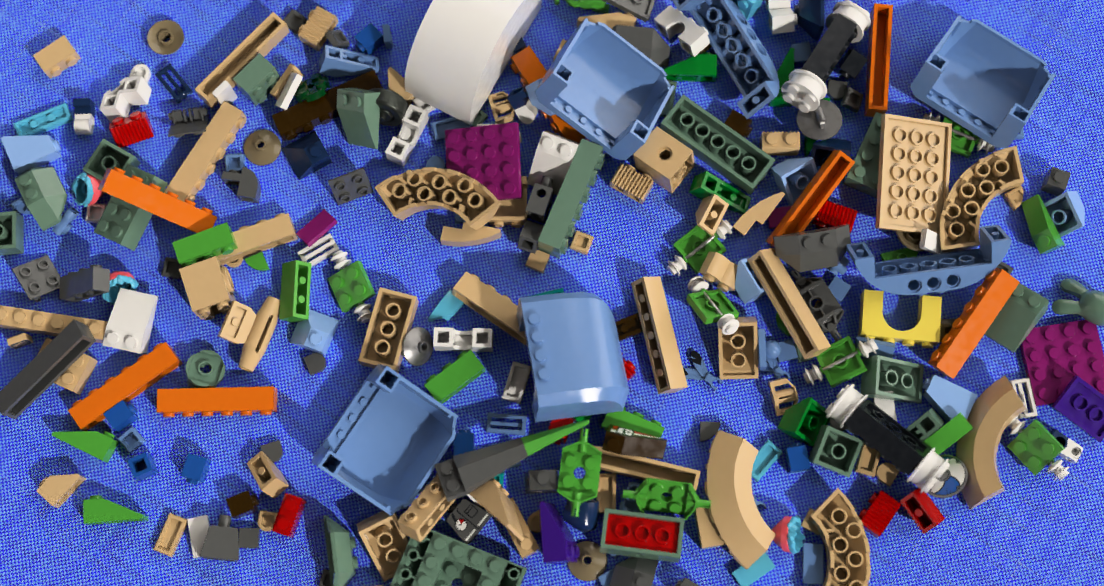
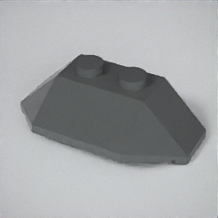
M615 25L612 28L613 31L660 67L668 66L670 46L654 28Z
M849 224L773 236L775 255L798 272L838 266L847 251L846 245L851 244Z
M630 557L616 564L609 586H652L659 560Z

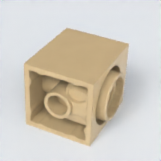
M657 126L651 131L646 143L633 154L636 170L651 176L655 183L671 194L695 166L693 150Z
M216 256L179 269L194 314L201 320L213 319L215 315L220 313L227 314L232 301L235 300L233 294L235 289L228 269Z

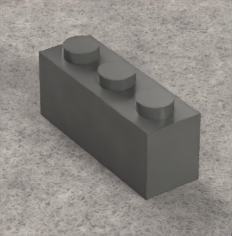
M90 265V268H81L78 272H68V275L60 277L59 300L79 302L110 291V269L102 268L101 265Z

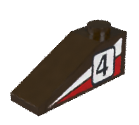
M610 424L606 431L602 450L620 455L663 459L667 439Z

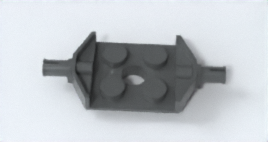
M792 270L790 274L796 281L795 286L822 332L830 333L835 342L843 339L837 330V325L844 315V310L822 277L805 278L797 270ZM819 299L822 302V306L814 308L811 305V301Z

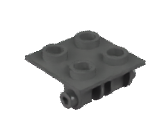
M202 106L192 109L188 108L189 117L186 109H183V114L181 109L172 110L171 113H168L169 120H172L168 137H182L185 134L192 133L199 135L206 132L209 120L207 109Z
M364 167L328 180L338 205L373 193Z
M48 255L12 268L29 300L39 302L42 299V295L60 288V275Z

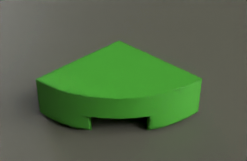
M263 252L245 258L246 263L255 270H270Z

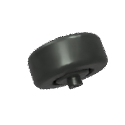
M370 89V91L381 92L376 99V104L380 107L379 124L385 126H398L402 124V119L405 117L408 109L406 100L398 93L388 89Z

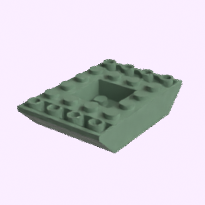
M430 530L421 543L412 538L409 539L390 586H452V582L455 579H461L463 586H521L527 568Z

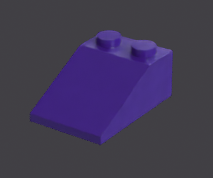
M540 501L543 563L563 564L577 562V558L580 556L579 546L576 545L574 537L555 504Z

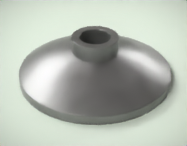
M414 327L404 336L402 342L403 356L411 365L421 366L425 364L432 355L433 340L426 329Z

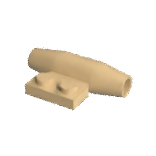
M267 296L257 314L254 313L252 308L235 300L232 301L218 337L233 344H243L239 368L253 373L265 354L278 322L280 311L279 299Z

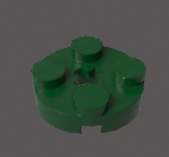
M315 73L309 79L300 82L294 96L299 103H302L301 100L305 99L307 102H312L326 94L325 90L327 87L330 90L331 85L327 77L321 76L320 73Z

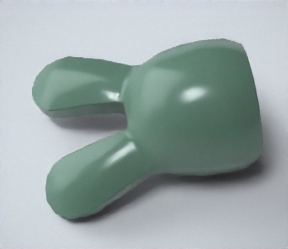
M1067 278L1062 280L1060 284L1061 290L1078 297L1079 301L1058 299L1053 302L1052 311L1059 315L1078 314L1095 325L1104 326V292L1087 290L1074 279Z

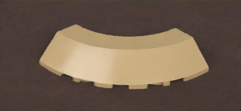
M1017 146L1004 148L981 158L969 167L955 182L945 200L939 225L941 251L972 250L980 245V218L988 203L998 195L1019 187L1025 182Z
M424 167L422 169L407 170L405 173L394 175L375 186V189L393 216L402 221L420 211L443 209L458 214L471 228L479 230L494 217L501 205L494 194L484 185L465 174L451 169Z
M1003 376L989 386L975 401L967 418L973 429L957 442L956 457L963 461L968 470V480L962 489V494L970 510L1005 491L999 477L996 462L998 446L1005 428L1015 417L1026 410V407L1006 376Z
M719 430L711 443L708 452L710 453L709 460L705 467L707 469L705 494L708 496V500H711V507L708 510L712 522L716 524L720 533L719 538L724 540L729 548L728 552L746 570L768 550L776 534L761 517L753 497L752 469L759 451L744 438Z
M837 488L808 517L818 529L826 552L827 568L822 586H868L871 574L868 538L854 506L842 491ZM819 513L828 517L824 525L816 517Z

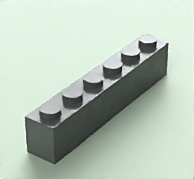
M73 320L0 391L1 415L17 419L96 342L88 325Z

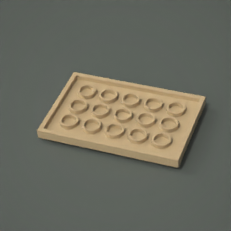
M886 113L881 115L875 228L921 234L922 229H929L939 234L941 213L949 194L951 123Z

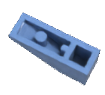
M325 45L319 59V73L327 76L345 77L362 75L372 70H375L376 73L379 72V57Z

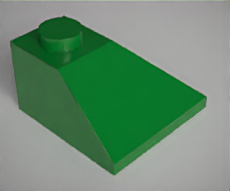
M807 397L785 411L777 428L788 436L813 448L821 425H828L830 417L826 418V409L813 398Z

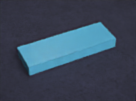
M65 102L13 124L18 136L42 134L74 120L68 104Z

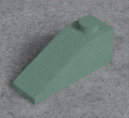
M932 407L906 429L918 439L924 441L939 429L945 421Z

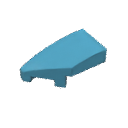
M449 290L433 310L428 321L434 322V320L439 319L449 321L464 303L452 295V290Z

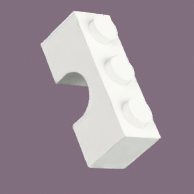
M670 5L654 18L657 30L668 39L681 33L678 36L681 48L693 57L710 44L709 33L705 27L698 26L691 17L687 18L682 11Z
M412 104L409 105L405 117L402 119L403 124L398 136H393L385 151L388 160L403 167L405 166L429 120L427 111Z
M434 327L433 347L435 351L471 350L472 352H493V329L473 328L471 331H458L454 328Z

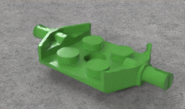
M580 428V439L578 442L562 448L557 493L571 502V517H574L575 509V517H579L581 503L597 498L602 452L588 443L589 429L586 428L585 436H583L584 428ZM583 468L586 473L582 479L576 478L574 476L575 469Z
M646 478L638 488H635V491L623 489L622 498L636 500L641 513L649 510L684 515V519L687 520L696 508L710 509L711 500L699 499L692 483ZM665 492H668V493H670V494H672V495L669 496V497H666V496H663L662 494L665 493Z

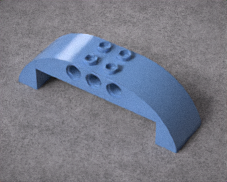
M672 0L679 11H690L698 25L707 29L711 46L744 97L737 105L746 119H749L777 97L780 86L775 66L747 19L732 0Z
M999 225L980 227L979 249L875 262V257L865 242L847 244L846 250L862 276L874 287L897 295L923 296L932 292L944 293L948 290L960 289L985 278L1002 262L1011 246V238Z

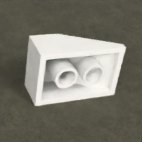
M543 131L535 152L527 184L534 186L535 183H541L543 176L553 179L551 188H553L554 194L558 195L580 143L549 131Z
M120 288L106 325L102 345L138 354L147 352L158 296Z

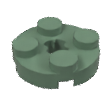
M201 350L199 353L191 355L186 363L187 379L198 388L217 387L225 375V364L221 356L211 350ZM205 365L210 366L209 369H211V371L207 373H202V371H200V368H204Z

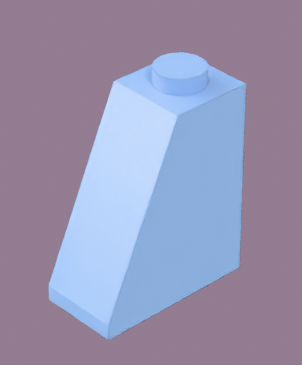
M49 135L1 137L12 167L19 175L33 167H41L62 157L59 152L61 150L57 139L53 140Z
M935 374L930 378H926L922 389H925L922 395L946 422L950 421L960 412L967 420L977 394Z

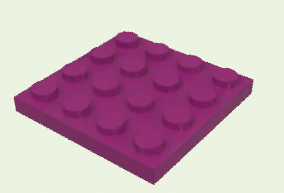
M513 122L445 130L446 169L458 171L477 180L492 192L499 201L522 199L519 123Z
M1087 320L1035 327L1020 345L1036 407L1054 404L1075 375L1104 395V354L1097 325Z

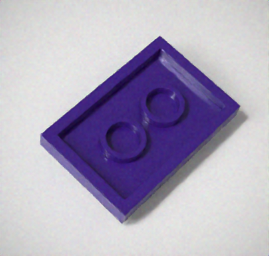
M1075 375L1051 407L1095 440L1101 442L1104 438V395Z

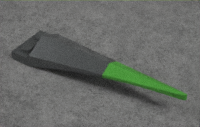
M583 420L455 455L452 459L434 465L447 501L449 502L468 495L511 466L588 425L590 421Z

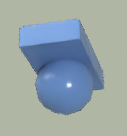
M758 329V370L766 371V358H777L781 353V346L774 340L766 341L765 329Z

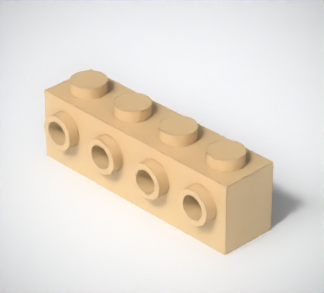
M437 473L397 521L403 534L420 543L455 501H447Z

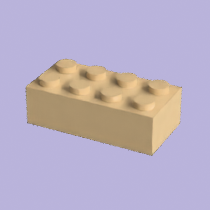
M379 287L358 359L361 365L375 368L378 364L386 365L399 373L403 360L402 342L405 334L413 325L419 304L417 296Z

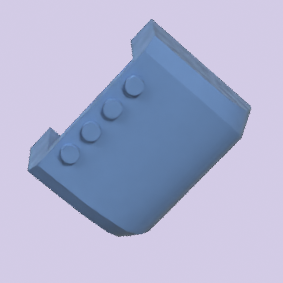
M958 15L924 63L910 88L916 98L974 133L979 138H982L996 148H1008L1027 123L1056 75L1055 73L1051 74L1046 69L1047 64L1044 60L976 19L964 20Z
M585 18L554 59L535 90V94L541 104L590 141L603 146V150L614 159L626 161L646 143L675 86H671L666 79L667 74L664 69L610 27L601 22H589L588 18Z
M588 292L556 293L519 298L516 315L519 332L525 331L535 386L532 401L535 422L623 411L629 393V386L616 322L609 306L598 296Z
M378 364L370 372L318 448L311 463L392 516L394 515L393 513L411 505L435 469L434 465L439 463L455 439L458 415L388 366Z

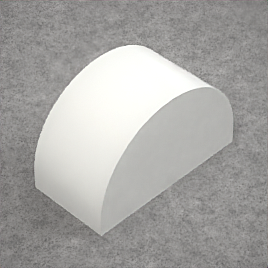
M433 0L422 20L409 54L404 80L405 91L412 94L413 97L471 126L513 56V50L521 37L522 39L524 38L540 11L542 0Z

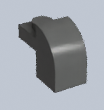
M243 167L241 174L236 170L222 172L221 179L225 184L239 186L237 197L240 201L259 203L261 183L253 171Z

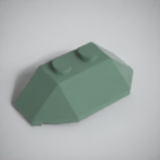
M33 167L18 175L14 180L27 208L40 228L45 231L60 223L61 214L68 195L55 168Z
M325 515L323 516L331 586H347L356 574V568H359L358 557L354 556L353 550L356 548L355 536L352 537L349 531Z

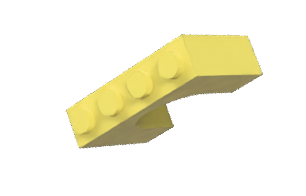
M864 289L861 293L858 336L866 338L868 336L870 339L873 338L891 343L899 342L903 346L919 344L923 348H934V346L940 343L942 297L921 296L918 299V316L915 327L907 331H899L890 327L883 317L884 291Z

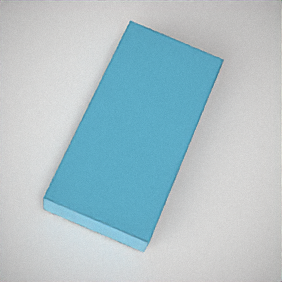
M769 439L759 449L753 464L752 478L756 482L762 478L783 453Z
M765 552L748 569L745 570L741 566L731 574L740 586H749L776 566Z

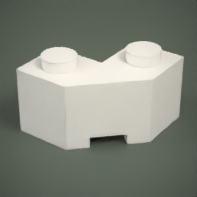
M765 0L766 10L769 12V28L772 34L795 32L797 14H794L791 9V1L793 0Z
M142 76L125 77L119 82L121 85L113 91L108 90L104 93L100 111L110 122L117 117L127 118L131 106L148 105L152 89Z

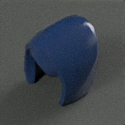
M592 499L581 503L579 517H575L576 509L574 517H571L572 504L567 500L562 519L581 532L595 530L599 518V502Z

